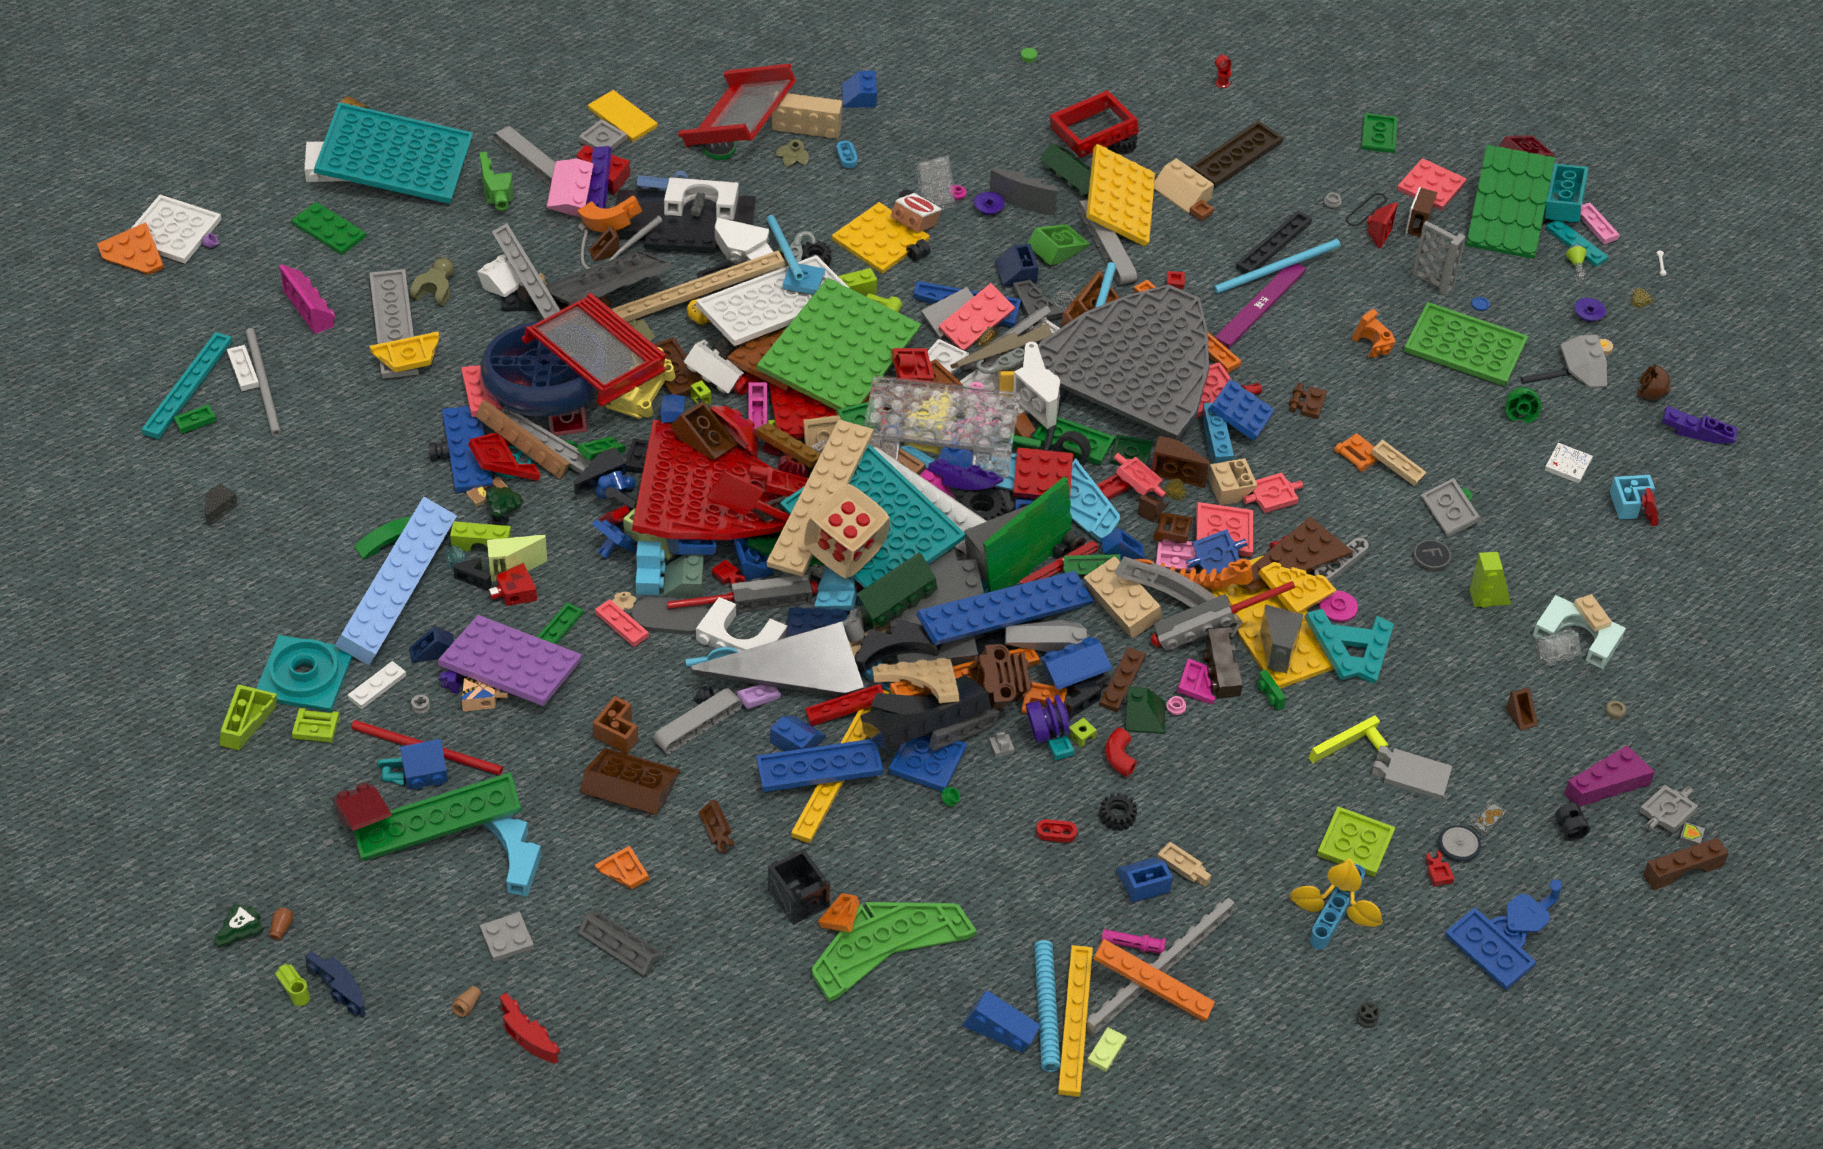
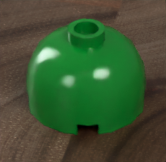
M1519 387L1508 394L1505 410L1511 421L1525 420L1523 423H1531L1539 417L1542 403L1540 396L1535 390L1528 387ZM1516 413L1525 415V417H1518Z

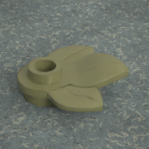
M798 139L791 140L788 145L779 147L776 152L777 157H783L785 167H790L796 162L806 166L809 161V154L804 150V143Z

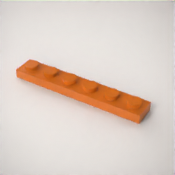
M1105 939L1101 941L1093 958L1202 1021L1207 1020L1215 1001Z

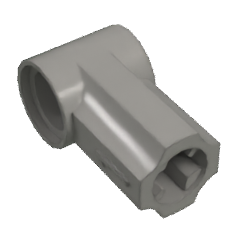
M857 609L851 610L847 619L843 621L850 642L859 641L865 636L863 630L865 619Z

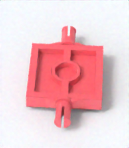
M1119 453L1114 456L1113 459L1121 464L1116 473L1123 481L1129 483L1137 493L1146 495L1149 492H1155L1161 499L1166 495L1167 492L1159 487L1163 479L1138 458L1125 459Z
M1282 473L1255 480L1257 488L1251 492L1252 495L1243 497L1245 504L1255 501L1263 512L1267 513L1298 504L1299 498L1294 490L1303 488V482L1300 480L1291 483Z

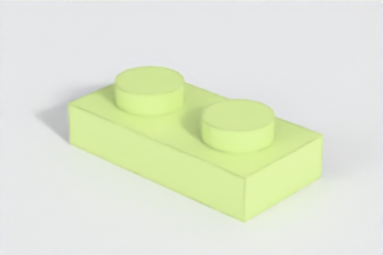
M1107 1027L1089 1056L1087 1063L1107 1072L1124 1045L1127 1036Z

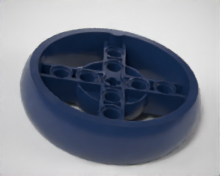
M540 321L510 328L494 338L486 348L480 364L481 381L491 399L506 410L526 416H556L580 409L598 396L599 390L539 340L535 339L527 344L521 340L525 336L526 327H531ZM566 322L544 334L563 351L579 355L570 357L599 381L606 384L609 374L608 355L603 344L593 333L583 327ZM510 381H521L526 386L515 384Z

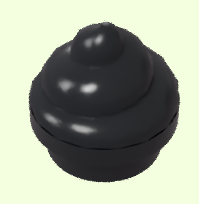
M700 687L696 696H694V700L701 704L714 696L712 687Z

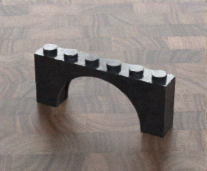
M964 675L955 679L959 701L946 702L933 709L914 714H891L875 709L860 715L863 732L884 750L990 710L989 694L987 690Z

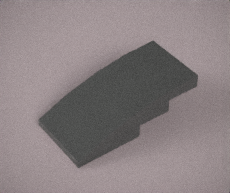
M991 168L989 192L999 194L1006 203L1016 207L1055 216L1058 186L1041 184L1042 179L1025 177L1026 172Z

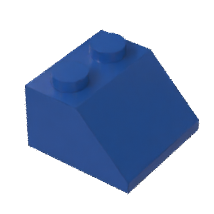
M858 71L842 83L843 108L877 107L876 71Z
M782 716L770 728V743L783 751L817 747L826 737L824 733L796 716Z
M441 739L400 747L408 790L421 789L424 786L441 785L444 782H448Z

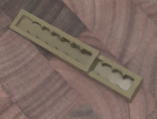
M1047 323L1019 337L1016 332H1013L950 366L954 369L1025 346L1027 342L1043 340L1050 336L1052 332Z

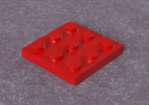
M1017 448L1013 497L1037 499L1064 476L1068 479L1071 491L1073 453Z

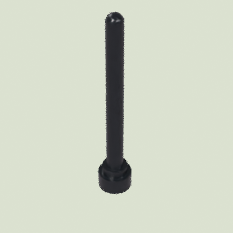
M1060 387L1058 415L1061 403L1066 400L1068 391ZM1056 425L1047 429L1043 450L1050 451Z

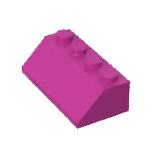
M280 265L283 291L314 334L334 327L335 314L332 309H328L324 298H320L318 290L312 287L310 279L305 277L299 270Z

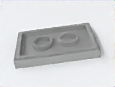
M966 287L921 310V314L937 337L943 339L946 336L938 329L939 325L974 296Z
M1454 478L1421 494V498L1447 537L1481 521L1480 516Z

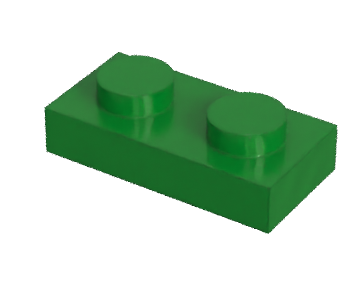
M209 404L174 417V422L181 434L216 421V416Z
M1266 669L1260 671L1257 681L1259 691L1264 692L1269 705L1274 706L1277 711L1284 709L1286 696Z

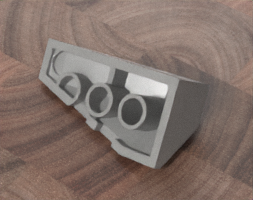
M1065 620L1005 627V645L1044 652L1059 651L1064 649L1066 645L1078 644L1087 638V629L1083 625Z

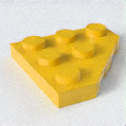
M1276 562L1265 566L1258 572L1271 589L1291 581L1294 582L1296 588L1279 594L1277 597L1289 611L1295 613L1307 610L1336 592V589L1325 576L1319 574L1316 576L1306 574V571L1294 567L1291 569L1284 568Z

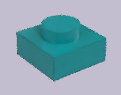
M1067 736L1048 741V747L1055 761L1074 756V749Z

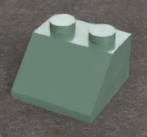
M684 554L665 566L663 597H702L704 555Z

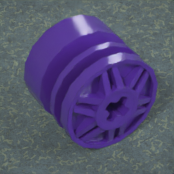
M1059 694L1053 696L1055 704L1053 706L1049 697L1046 698V708H1042L1039 700L1026 704L1030 726L1037 744L1049 741V731L1052 730L1055 736L1060 738L1059 728H1062L1065 736L1070 735L1069 716Z

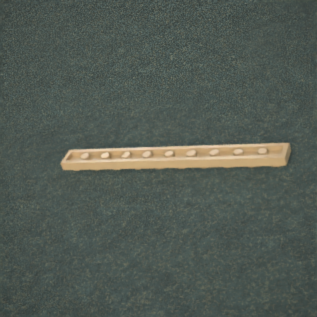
M775 251L613 308L612 311L628 322L784 267L785 262L780 252Z

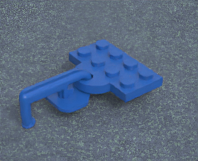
M1558 879L1552 880L1550 882L1551 893L1540 903L1527 894L1517 895L1507 905V916H1499L1489 920L1474 907L1445 932V936L1507 990L1536 965V961L1522 949L1525 945L1526 932H1539L1549 923L1550 915L1547 910L1559 900L1562 882Z

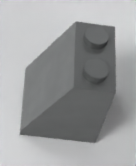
M1266 604L1260 635L1268 669L1287 674L1299 639L1303 615Z

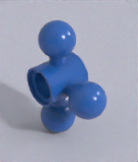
M621 471L601 476L598 480L596 495L601 499L607 498L605 491L608 487H613L623 493L630 491L635 487V479L631 476L623 477Z

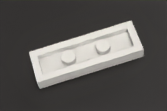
M245 345L227 349L241 391L259 387V382Z
M392 661L349 693L348 699L360 709H363L404 678L406 671Z

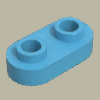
M850 141L838 142L836 152L841 165L845 168L855 167L858 163V156L853 144Z

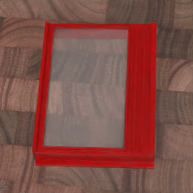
M791 63L725 71L723 76L729 88L698 129L680 130L677 134L678 137H682L687 147L696 144L752 141L796 82L791 70Z
M592 293L587 294V297L531 327L527 326L525 336L521 339L526 344L535 339L539 340L599 390L597 403L601 407L666 371L664 367L666 354Z

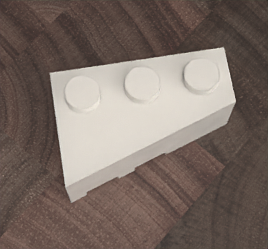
M702 340L696 343L684 360L687 368L693 372L697 371L700 373L705 381L713 382L717 385L716 388L723 393L733 391L736 382L744 373L729 360H724L720 357L719 351L716 349L712 351L706 346L708 344L707 341Z

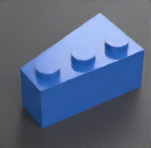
M987 990L972 1006L962 1024L963 1027L1021 1052H1024L1031 1044L1041 1026Z

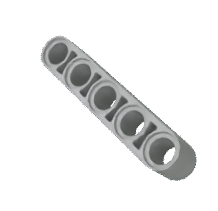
M726 688L658 730L653 737V741L666 754H670V751H675L686 744L687 740L691 741L702 734L703 730L707 731L718 724L719 720L722 721L734 714L735 710H740L743 703L729 688Z

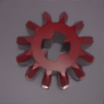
M788 454L782 456L778 462L777 470L802 477L808 476L809 467Z

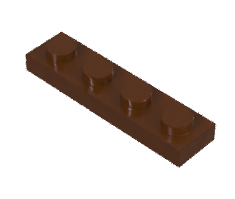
M1130 647L1127 648L1100 700L1099 706L1118 713L1126 697L1127 687H1131L1146 657V653Z

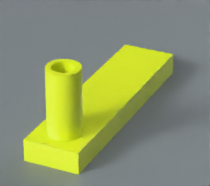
M1375 715L1312 748L1308 758L1314 763L1364 736L1369 738L1378 751L1380 746L1388 747L1389 745L1376 729L1380 721Z

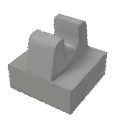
M1005 732L996 733L995 737L989 738V744L995 758L1014 753L1015 749L1008 734L1005 735Z

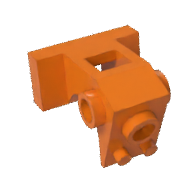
M1374 309L1361 318L1351 338L1356 342L1362 338H1367L1373 342L1374 345L1367 356L1368 358H1377L1378 355L1389 354L1396 343L1392 332L1376 319L1378 312Z

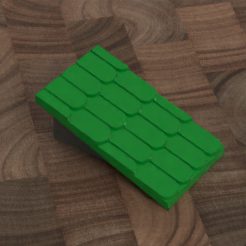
M1487 145L1466 246L1535 259L1555 157Z
M1065 476L1030 505L964 530L966 534L967 559H976L979 574L988 585V592L1012 587L1028 576L1035 567L1054 555V546L1062 543L1064 535L1072 529L1071 501L1069 499L1070 487Z

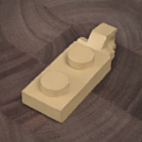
M1169 842L1157 854L1158 859L1165 861L1168 867L1192 882L1196 881L1204 887L1210 883L1211 875L1205 871L1206 869L1202 866V862L1173 843Z

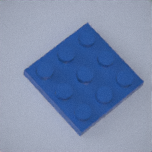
M1229 379L1209 408L1210 411L1253 441L1274 412V409L1269 404L1264 403L1253 393L1248 392L1239 383Z
M920 736L900 745L888 773L942 791L948 787L967 748V743L957 741L933 751L929 747L931 738Z

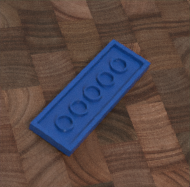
M469 406L442 409L455 492H467L473 488L493 486L491 471L481 469L468 446L470 439L484 436L482 421L477 417H471Z
M872 739L756 756L763 792L883 775L877 743Z

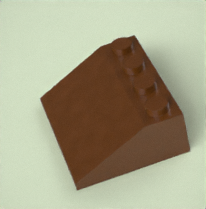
M604 748L584 770L581 792L589 797H599L606 799L610 803L623 804L627 808L640 809L647 814H658L666 803L680 773V769Z

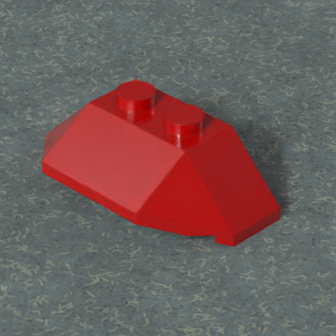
M728 406L710 407L711 411L738 443V446L758 458V437L755 435V424L748 418L744 420L742 418L743 415L737 409L732 410Z

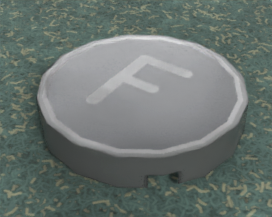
M1437 540L1421 541L1415 546L1413 552V559L1417 566L1426 568V571L1439 572L1446 569L1452 557L1450 549Z

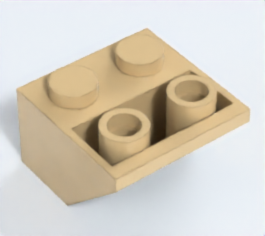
M1245 458L1210 464L1208 480L1219 505L1237 503L1257 488V483Z

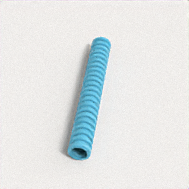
M1041 940L1034 945L1038 1020L1041 1025L1039 1027L1041 1068L1044 1071L1053 1072L1060 1068L1053 944L1050 941Z

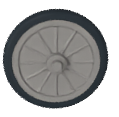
M1460 825L1445 828L1439 835L1438 845L1440 850L1452 860L1469 861L1474 859L1481 851L1479 836L1468 827Z

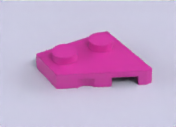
M1188 658L1177 692L1202 702L1213 704L1215 696H1212L1210 688L1212 685L1208 678L1207 666Z

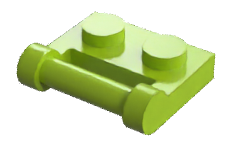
M299 708L292 731L293 739L333 743L340 720V712L326 713L306 711V708Z

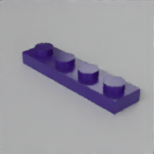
M610 146L593 147L592 163L594 164L587 204L592 201L597 207L606 209L612 151Z

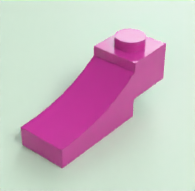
M749 382V419L755 424L754 429L767 423V383Z

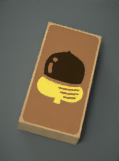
M500 477L492 480L495 487H507ZM493 486L473 488L467 491L466 495L478 507L488 502L486 498L487 489H491Z

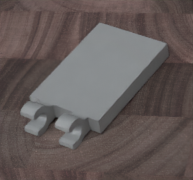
M1380 746L1376 760L1390 764L1389 767H1386L1384 763L1375 761L1372 775L1385 778L1384 783L1437 799H1443L1452 769L1451 765L1395 748L1391 752L1387 747Z

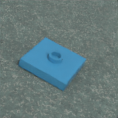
M799 264L804 274V278L799 281L796 280L789 266L782 289L814 295L821 286L825 275V268Z

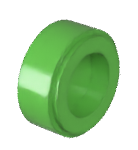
M1024 48L1021 51V59L1027 63L1037 60V51L1033 48Z

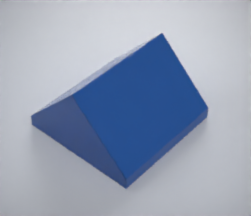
M746 538L733 539L735 554L745 581L773 574L772 568L767 567L768 558L747 547Z

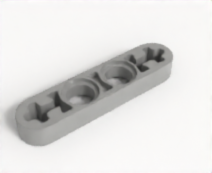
M1355 538L1346 545L1353 551L1351 559L1342 557L1336 562L1323 564L1315 570L1314 576L1326 574L1325 578L1331 582L1367 553L1368 542L1363 538ZM1331 564H1336V565H1338L1340 568H1338V569H1333L1330 565H1331Z

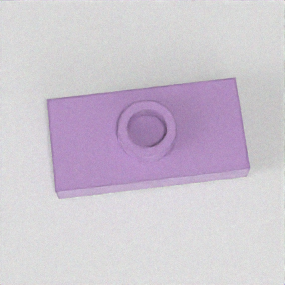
M756 685L740 690L737 693V697L747 709L774 701L781 696L776 687Z

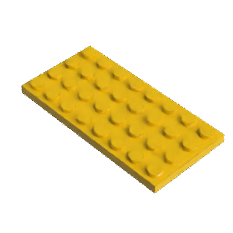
M1263 556L1249 560L1251 566ZM1231 584L1225 590H1211L1208 588L1206 590L1216 597L1226 594L1232 605L1269 591L1271 588L1268 587L1249 594L1239 584ZM1275 596L1236 613L1243 621L1236 634L1261 671L1266 669L1279 688L1334 670L1304 618L1306 613H1308L1307 610L1299 613L1303 615L1299 639L1287 674L1268 669L1260 635L1265 605L1288 610L1283 602Z

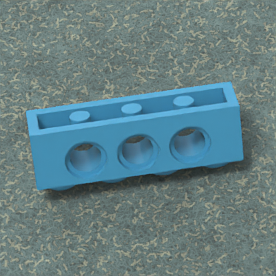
M1203 403L1201 419L1211 463L1233 461L1234 454L1226 421L1209 410L1213 403Z

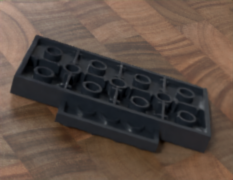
M618 190L615 206L634 196L642 210L641 213L629 219L631 224L615 230L619 240H630L647 224L660 216L663 222L638 240L645 241V249L716 252L715 224L717 219L716 203L714 201L705 199L699 217L691 215L695 199L688 201L684 205L682 216L664 215L666 192ZM738 195L734 220L730 221L753 226L756 196Z

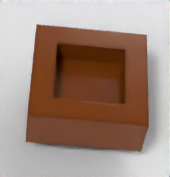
M1200 200L1190 207L1189 213L1203 221L1214 213V208Z

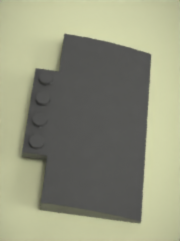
M953 547L930 563L929 567L936 577L938 589L933 594L920 600L915 606L905 610L900 616L890 620V627L895 626L898 619L922 625L916 616L918 610L984 594L976 559L957 561ZM973 635L943 643L938 656L924 653L898 654L896 657L898 663H913L918 660L932 661L938 658L951 659L952 666L974 661V657L978 656Z

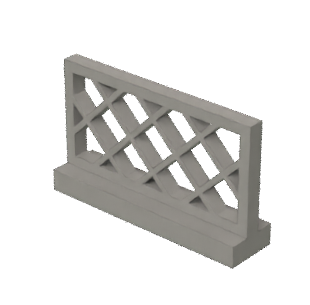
M1426 221L1422 228L1413 274L1440 288L1439 293L1446 296L1455 285L1466 236L1460 233L1455 236ZM1428 229L1433 231L1435 236L1431 237ZM1442 237L1449 239L1450 243L1446 244ZM1437 239L1441 246L1437 247L1433 240ZM1425 242H1429L1432 249L1428 250ZM1443 249L1447 256L1443 257L1439 250ZM1434 252L1438 259L1434 260L1431 253ZM1425 254L1429 261L1425 262L1422 255ZM1440 262L1444 269L1440 270L1437 263ZM1428 265H1432L1435 272H1431ZM1423 267L1426 274L1421 273L1419 268ZM1438 275L1441 282L1437 281L1434 276Z

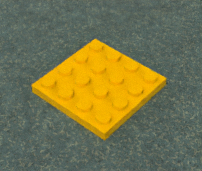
M878 202L831 235V240L883 274L908 256L907 246L916 244L920 239L929 241L930 235L924 231L916 232L890 217L892 210Z

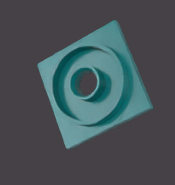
M278 635L256 689L277 694V703L332 712L353 656L335 647V644L324 643L314 639H300ZM300 665L313 666V669L306 673L295 671Z

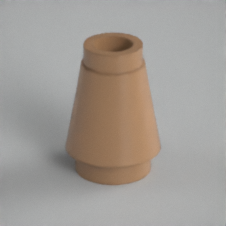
M471 986L455 998L452 1004L453 1012L460 1017L469 1015L481 995L480 990L475 986Z

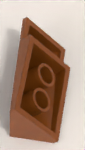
M1097 271L1064 311L1061 328L1084 312L1095 308L1104 278L1101 271ZM1110 286L1106 303L1120 298L1112 286Z

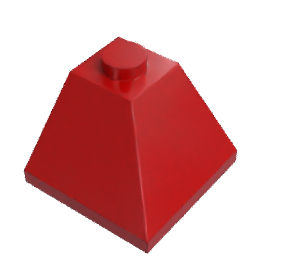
M1394 202L1376 209L1373 216L1370 215L1367 220V225H1369L1368 233L1380 249L1393 229L1398 203Z

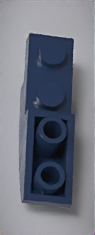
M313 951L308 952L305 955L307 970L312 975H319L322 981L330 987L331 997L336 1003H343L351 1014H358L364 1018L366 1014L363 998L356 981L349 971L333 956L328 961H325Z

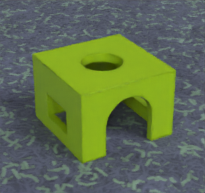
M701 380L691 385V398L696 404H699L696 399L700 398V400L709 405L711 404V391Z
M1085 718L1069 727L1070 735L1068 736L1080 747L1085 745L1088 737L1091 736V740L1096 738L1097 730ZM1083 727L1086 731L1081 732L1079 729Z

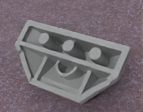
M1598 335L1571 336L1560 345L1570 374L1586 384L1585 386L1588 388L1607 387V360Z

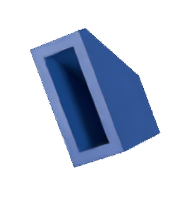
M1117 528L1101 539L1104 555L1120 554V561L1123 557L1145 559L1143 544L1120 528Z

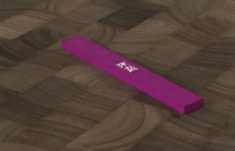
M1298 263L1284 268L1215 338L1226 348L1230 349L1306 273V268Z

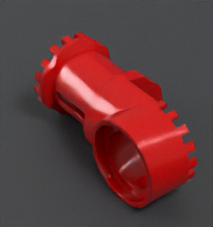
M1224 54L1215 60L1218 75L1215 84L1219 88L1229 87V77H1231L1232 61Z

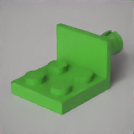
M480 152L481 175L486 203H495L497 210L504 211L509 207L508 202L514 200L512 172L494 174L493 170H490L492 169L491 158H487V152Z

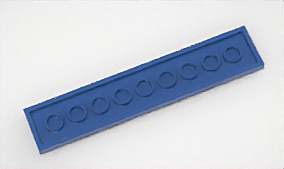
M1076 571L921 609L918 610L916 616L934 645H939L1091 605L1094 599Z

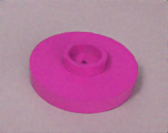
M1336 591L1334 595L1319 603V609L1324 610L1330 621L1344 623L1356 616L1358 604L1350 594Z

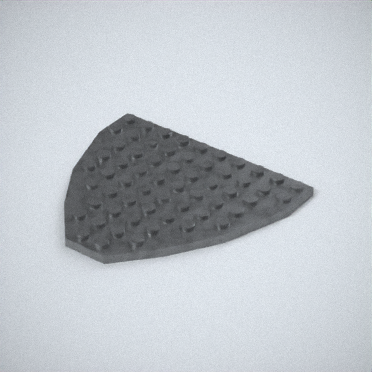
M1169 284L1126 295L1084 312L1038 344L1045 369L1050 370L1059 377L1060 387L1178 440L1197 415L1209 373L1208 329L1200 298Z

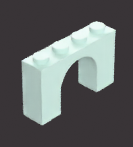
M1555 595L1537 622L1533 636L1551 644L1559 630L1563 627L1570 625L1583 627L1595 639L1588 651L1586 661L1604 669L1622 641L1626 628L1612 622L1610 627L1594 632L1574 606V603Z

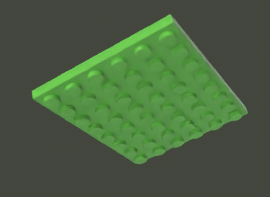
M827 277L760 360L756 370L835 410L865 402L894 364L891 355L892 349L906 348L920 330L921 324Z

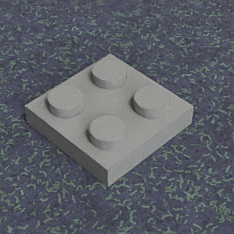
M602 119L579 136V142L590 147L610 146L612 150L627 139L626 133Z
M520 912L480 925V930L493 962L534 949V944Z

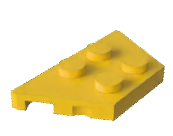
M439 332L370 346V352L394 372L428 366L432 363L440 339Z

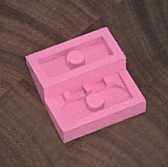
M1165 539L1158 542L1156 564L1161 565V563H1165V567L1168 569L1171 566H1175V570L1181 571L1182 568H1186L1187 572H1191L1194 566L1188 569L1185 561L1195 558L1192 542L1176 543Z

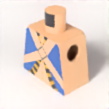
M464 677L462 693L463 711L492 709L496 707L497 698H508L509 693L470 677Z

